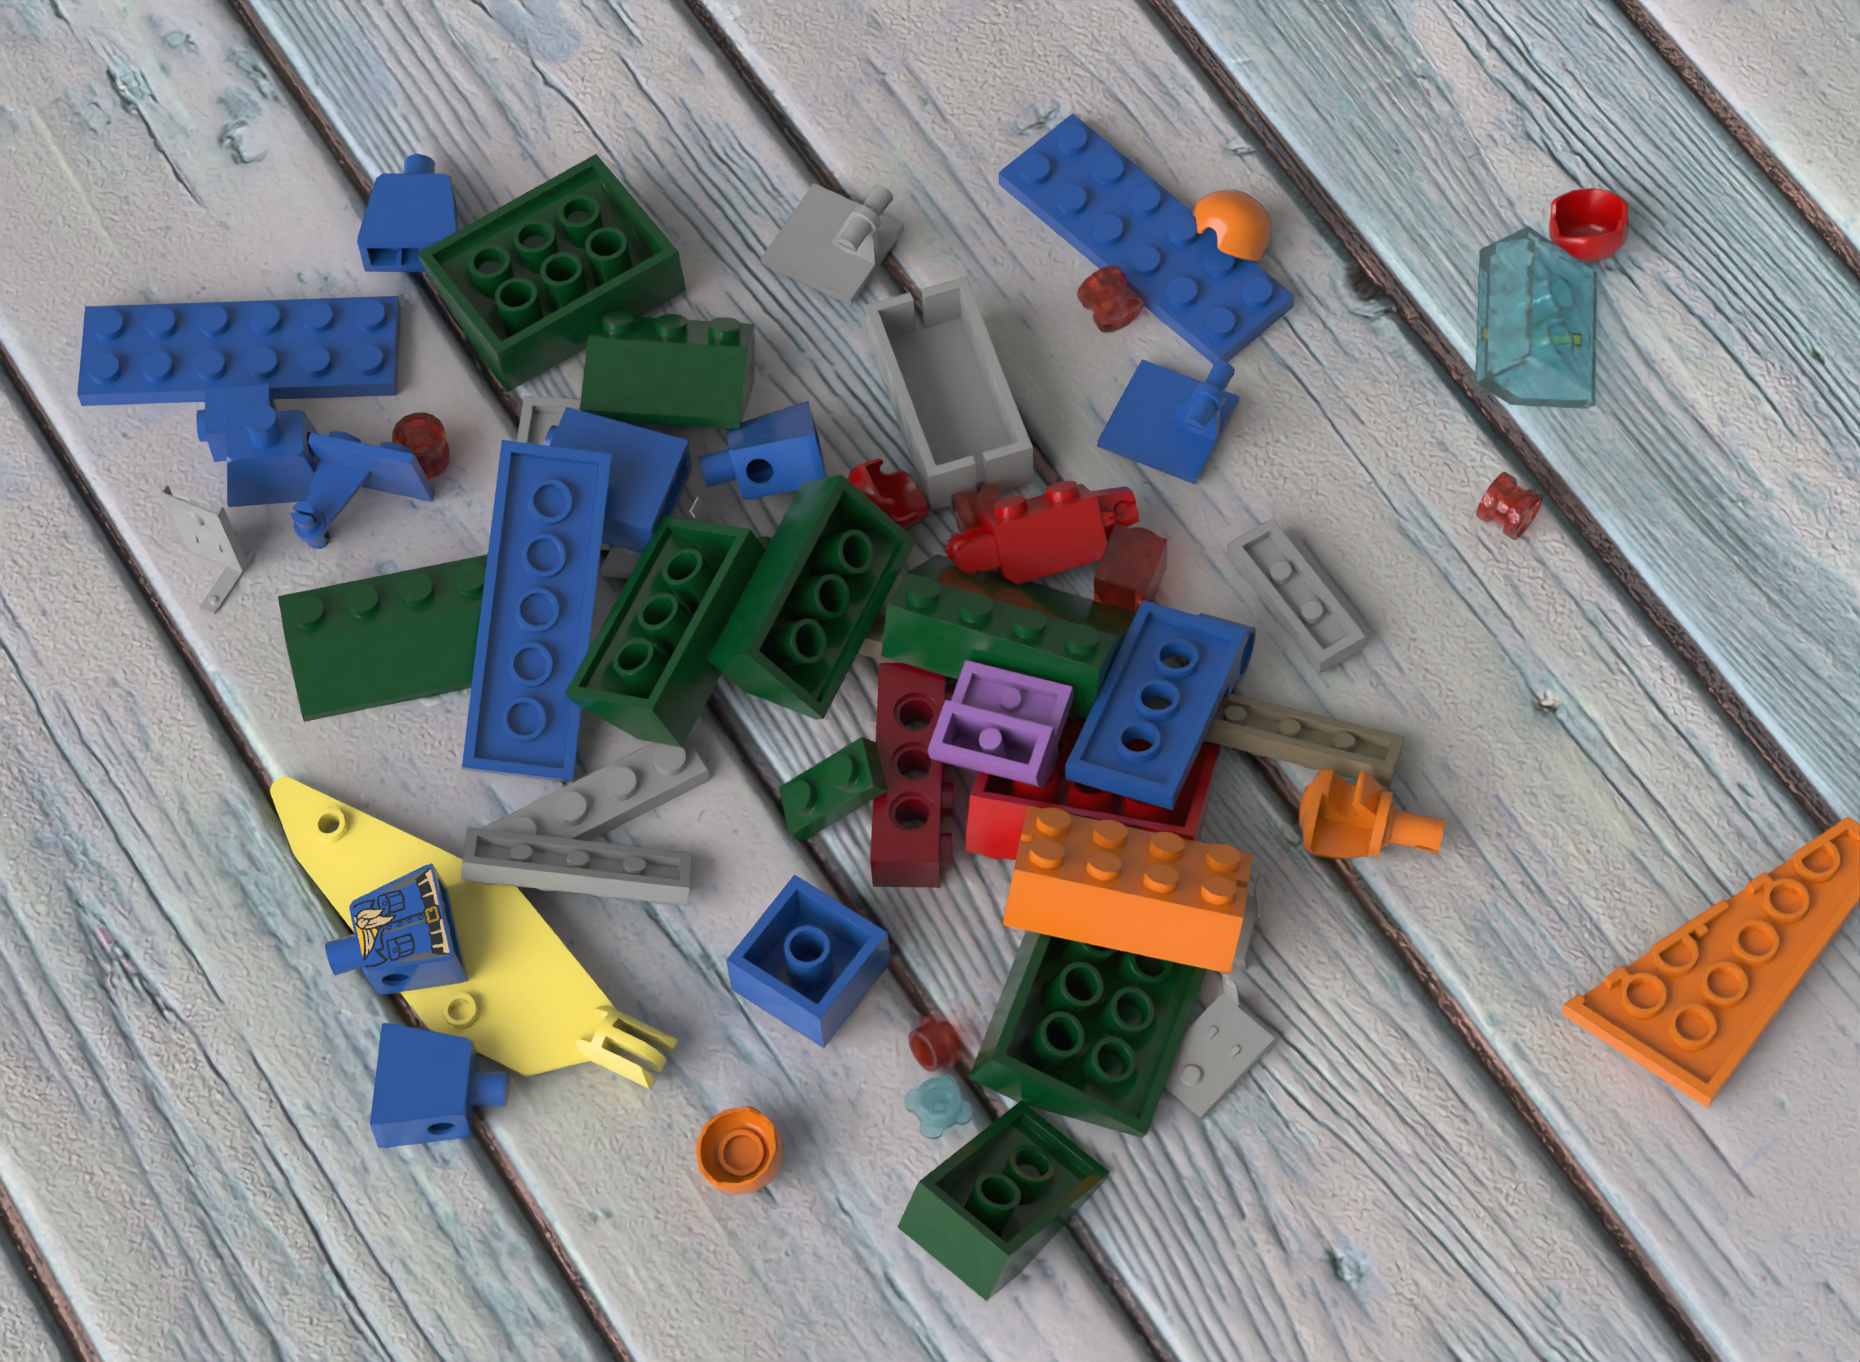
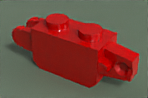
M1075 481L1055 483L1045 489L1046 494L1030 499H1026L1023 496H1013L995 502L993 505L994 509L979 513L982 525L962 530L960 534L956 532L954 536L951 535L949 540L947 539L948 543L945 545L947 548L945 553L948 555L947 558L956 564V567L963 573L967 572L970 575L971 572L976 574L978 570L984 572L995 568L1006 579L1017 585L1099 561L1108 548L1107 536L1139 522L1136 499L1133 491L1127 486L1090 491L1082 483L1077 484Z

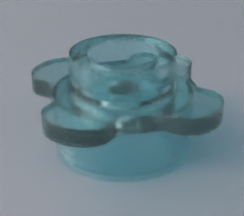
M943 1074L924 1081L918 1089L910 1090L905 1097L906 1109L916 1114L921 1123L920 1133L928 1139L940 1138L945 1129L955 1124H968L973 1116L972 1105L962 1100L958 1082L951 1075ZM936 1103H942L944 1109L936 1111L933 1106Z

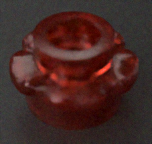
M932 1016L922 1018L920 1020L921 1026L912 1030L908 1036L909 1046L914 1058L921 1067L929 1072H934L941 1067L943 1069L947 1067L952 1068L957 1063V1052L961 1047L956 1030L947 1021L942 1020L937 1023V1020Z

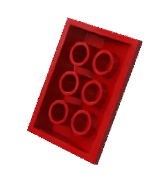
M1067 717L1058 743L1059 758L1051 777L1043 787L978 771L969 799L965 851L983 854L988 858L996 860H1016L1028 806L1042 809L1058 808L1075 816L1099 821L1114 820L1127 827L1155 833L1171 832L1181 838L1200 842L1220 745L1211 742L1202 743L1173 810L1065 779L1066 762L1086 722L1083 719ZM1134 739L1124 744L1127 749L1135 752L1146 751L1153 746L1150 742L1143 739Z

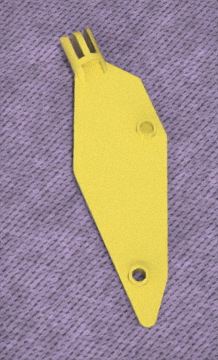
M281 777L274 781L270 794L294 856L353 932L354 928L349 910V905L353 900L431 863L441 876L448 889L469 981L401 992L429 1030L468 1038L473 1041L476 1053L525 1077L592 1061L651 1090L656 1080L644 1068L659 1073L667 1063V1059L651 1045L665 1052L672 1053L678 1039L617 1010L517 886L487 885L481 882L461 880L463 859L290 777ZM333 824H339V827L334 832L326 833L328 827Z

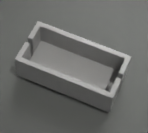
M967 276L921 289L924 328L916 330L914 300L911 292L866 304L865 314L868 342L930 510L935 511L977 499V489L985 487L987 495H991L1034 482L1033 447Z

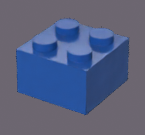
M795 874L726 960L731 990L822 1048L826 1047L891 963L888 932Z

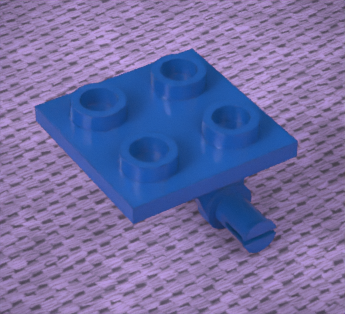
M1142 359L1097 440V447L1196 484L1239 403L1238 395L1225 391L1229 381L1235 374V369L1225 361H1215L1205 383Z
M331 431L329 436L311 432L308 443L318 458V464L306 502L296 503L292 507L295 513L291 512V517L294 521L293 527L297 536L301 540L308 542L311 548L322 549L329 543L326 538L330 539L327 529L361 487L429 502L433 501L435 491L416 456L412 454L413 452L403 445L393 442H382L380 447L361 443L359 438L346 432Z

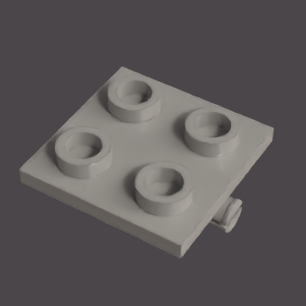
M814 183L761 257V264L846 304L852 305L904 230L903 223L882 214L889 203L893 201V194L886 187L876 185L866 201L861 205Z

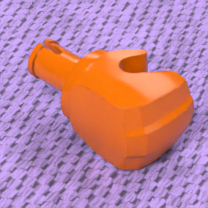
M1320 770L1313 781L1305 787L1299 804V826L1302 830L1305 850L1315 856L1333 859H1352L1367 857L1368 855L1379 858L1381 847L1387 848L1388 843L1429 851L1432 854L1438 855L1446 819H1437L1396 810V804L1391 803L1393 792L1382 790L1383 786L1363 771L1359 772L1357 784L1353 785L1346 782L1334 770Z

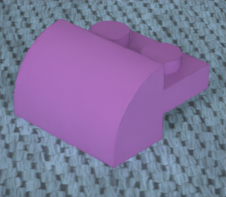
M965 660L952 700H945L928 747L929 756L936 761L1043 787L1051 777L1059 758L1058 743L1074 699L1073 687Z

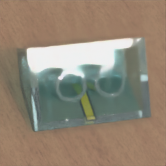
M1529 226L1479 250L1475 383L1510 405L1588 409L1595 406L1597 272L1573 258L1565 250Z

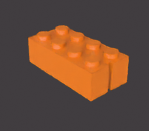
M1028 806L1002 925L1230 974L1244 919L1253 853L1237 850L1235 847L1227 844L1212 845L1184 839L1171 832L1155 833L1127 827L1114 820L1099 821L1075 816L1058 808L1042 809Z

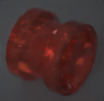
M1118 266L1104 267L1092 273L1080 285L1077 292L1078 300L1082 306L1094 312L1093 322L1100 331L1105 333L1118 331L1130 324L1140 314L1144 305L1139 293L1127 287V276Z
M420 412L404 416L396 423L392 431V442L403 445L413 452L412 454L416 456L428 479L439 476L450 462V449L446 441V432L442 422L434 415ZM427 447L430 448L429 450L424 452H414L416 449L420 450L427 449Z
M1503 472L1492 482L1483 495L1476 511V517L1487 524L1496 522L1502 526L1503 534L1516 540L1524 534L1533 522L1541 507L1543 495L1533 488L1522 489L1517 485L1515 477L1507 472Z
M994 482L982 485L977 493L968 495L961 491L951 495L952 509L959 533H962V530L982 525L979 513L994 509V503L1002 499Z

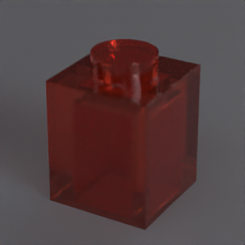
M1115 524L1094 575V601L1137 613L1142 600L1153 603L1167 568L1168 539L1158 537V535L1146 528H1128Z

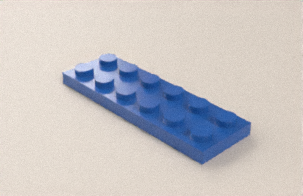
M1073 113L998 172L999 185L1212 364L1218 360L1230 361L1293 308L1294 295L1253 261L1241 259L1220 251L1217 247V233L1214 229L1208 228L1203 234H1199L1196 217L1193 216V212Z
M398 296L87 306L85 307L77 395L81 406L205 402L206 388L268 383L270 384L274 399L397 395L401 316Z
M502 440L461 770L573 782L582 707L570 701L565 692L589 650L611 453Z

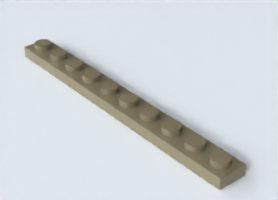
M882 606L858 654L883 662L902 663L881 656L887 607ZM1231 693L1229 698L1223 697L1203 742H1211L1247 751L1253 755L1267 756L1299 764L1309 769H1331L1339 775L1357 780L1359 772L1363 771L1372 776L1382 786L1390 787L1402 754L1405 736ZM1154 697L1146 700L1143 704L1150 709L1161 710L1169 707L1172 703L1164 698Z

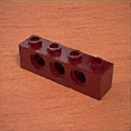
M879 663L875 742L877 743L888 791L873 800L870 853L873 887L940 888L941 867H952V833H942L943 816L953 817L954 783H944L945 767H955V765L931 759L928 747L945 700H952L956 685H947V676L905 663ZM916 721L928 724L921 729L906 727L908 724ZM913 770H919L927 773L923 777L917 779H911L903 776L907 772ZM909 820H920L925 823L923 826L915 829L901 826Z

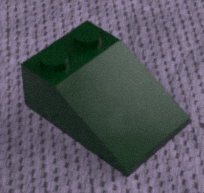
M1021 1100L918 1182L898 1224V1228L985 1301H988L1027 1267L1106 1181L1110 1172Z

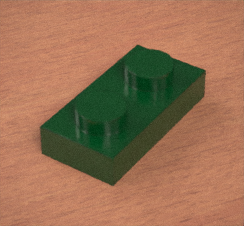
M864 737L857 739L779 787L789 835L803 841L888 791L877 743Z

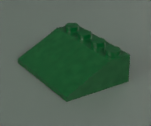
M597 154L418 253L420 262L478 355L507 392L587 348L588 335L596 314H606L611 311H627L634 316L641 317L686 291L679 251Z
M937 554L908 571L889 600L886 610L881 656L958 680L965 660L1072 686L1074 699L1069 713L1088 718L1136 613L1030 581L1017 585L1006 579L1001 573L993 570L984 572L978 570L976 574L971 572L969 575L967 572L963 573L958 569L956 564L946 556Z
M1026 930L969 1079L1016 1102L1022 1100L1031 1107L1143 1138L1149 1130L1207 969Z

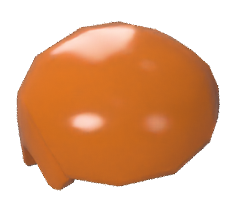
M1235 189L1219 190L1207 194L1197 201L1193 210V216L1196 217L1199 234H1203L1206 229L1212 228L1217 233V247L1220 251L1251 261H1258L1264 258L1272 232L1271 216L1264 205L1249 194Z
M751 1106L721 1111L704 1124L695 1144L697 1163L701 1174L712 1186L732 1195L758 1192L775 1179L783 1164L784 1142L780 1130L769 1117Z

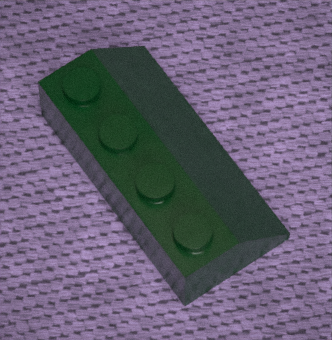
M842 474L803 482L707 660L744 692L813 719H824L916 540Z
M663 516L565 692L567 698L638 740L682 748L722 674L707 659L766 551L752 530Z
M488 554L278 596L285 643L303 721L306 722L471 688Z

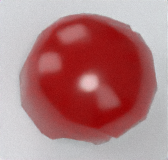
M1587 188L1569 191L1552 201L1549 237L1553 248L1557 249L1559 254L1574 261L1592 263L1611 258L1625 244L1628 236L1629 220L1628 205L1622 197L1611 191Z
M880 458L859 463L850 471L847 480L906 532L928 517V503L922 491L908 473L903 470L889 474L881 472L880 467L883 464V460Z

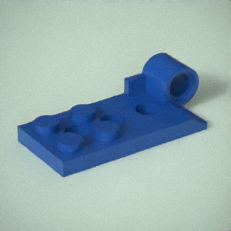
M1142 600L1066 762L1065 779L1173 810L1223 697L1229 698L1236 680L1240 681L1247 671L1255 644V627L1205 613L1194 615ZM1178 656L1185 658L1186 666L1183 668H1170L1162 662L1169 657ZM1160 697L1170 701L1172 704L1165 709L1154 710L1146 707L1143 703L1150 698ZM1134 739H1143L1150 742L1153 746L1146 751L1135 752L1127 749L1124 744Z

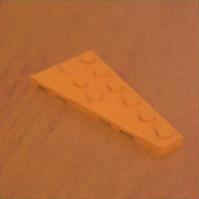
M1846 817L1796 850L1793 857L1768 874L1763 872L1749 881L1747 887L1727 901L1722 899L1652 945L1651 951L1627 967L1620 966L1605 976L1604 982L1583 996L1578 994L1564 1003L1561 1014L1709 1109L1859 905L1860 823L1850 817Z

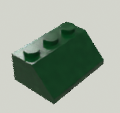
M611 311L606 314H596L587 339L580 411L620 422L740 429L755 382V324L740 323L738 320L729 317L715 318L711 321L687 320L684 316L678 314H665L657 318L637 317L627 311Z

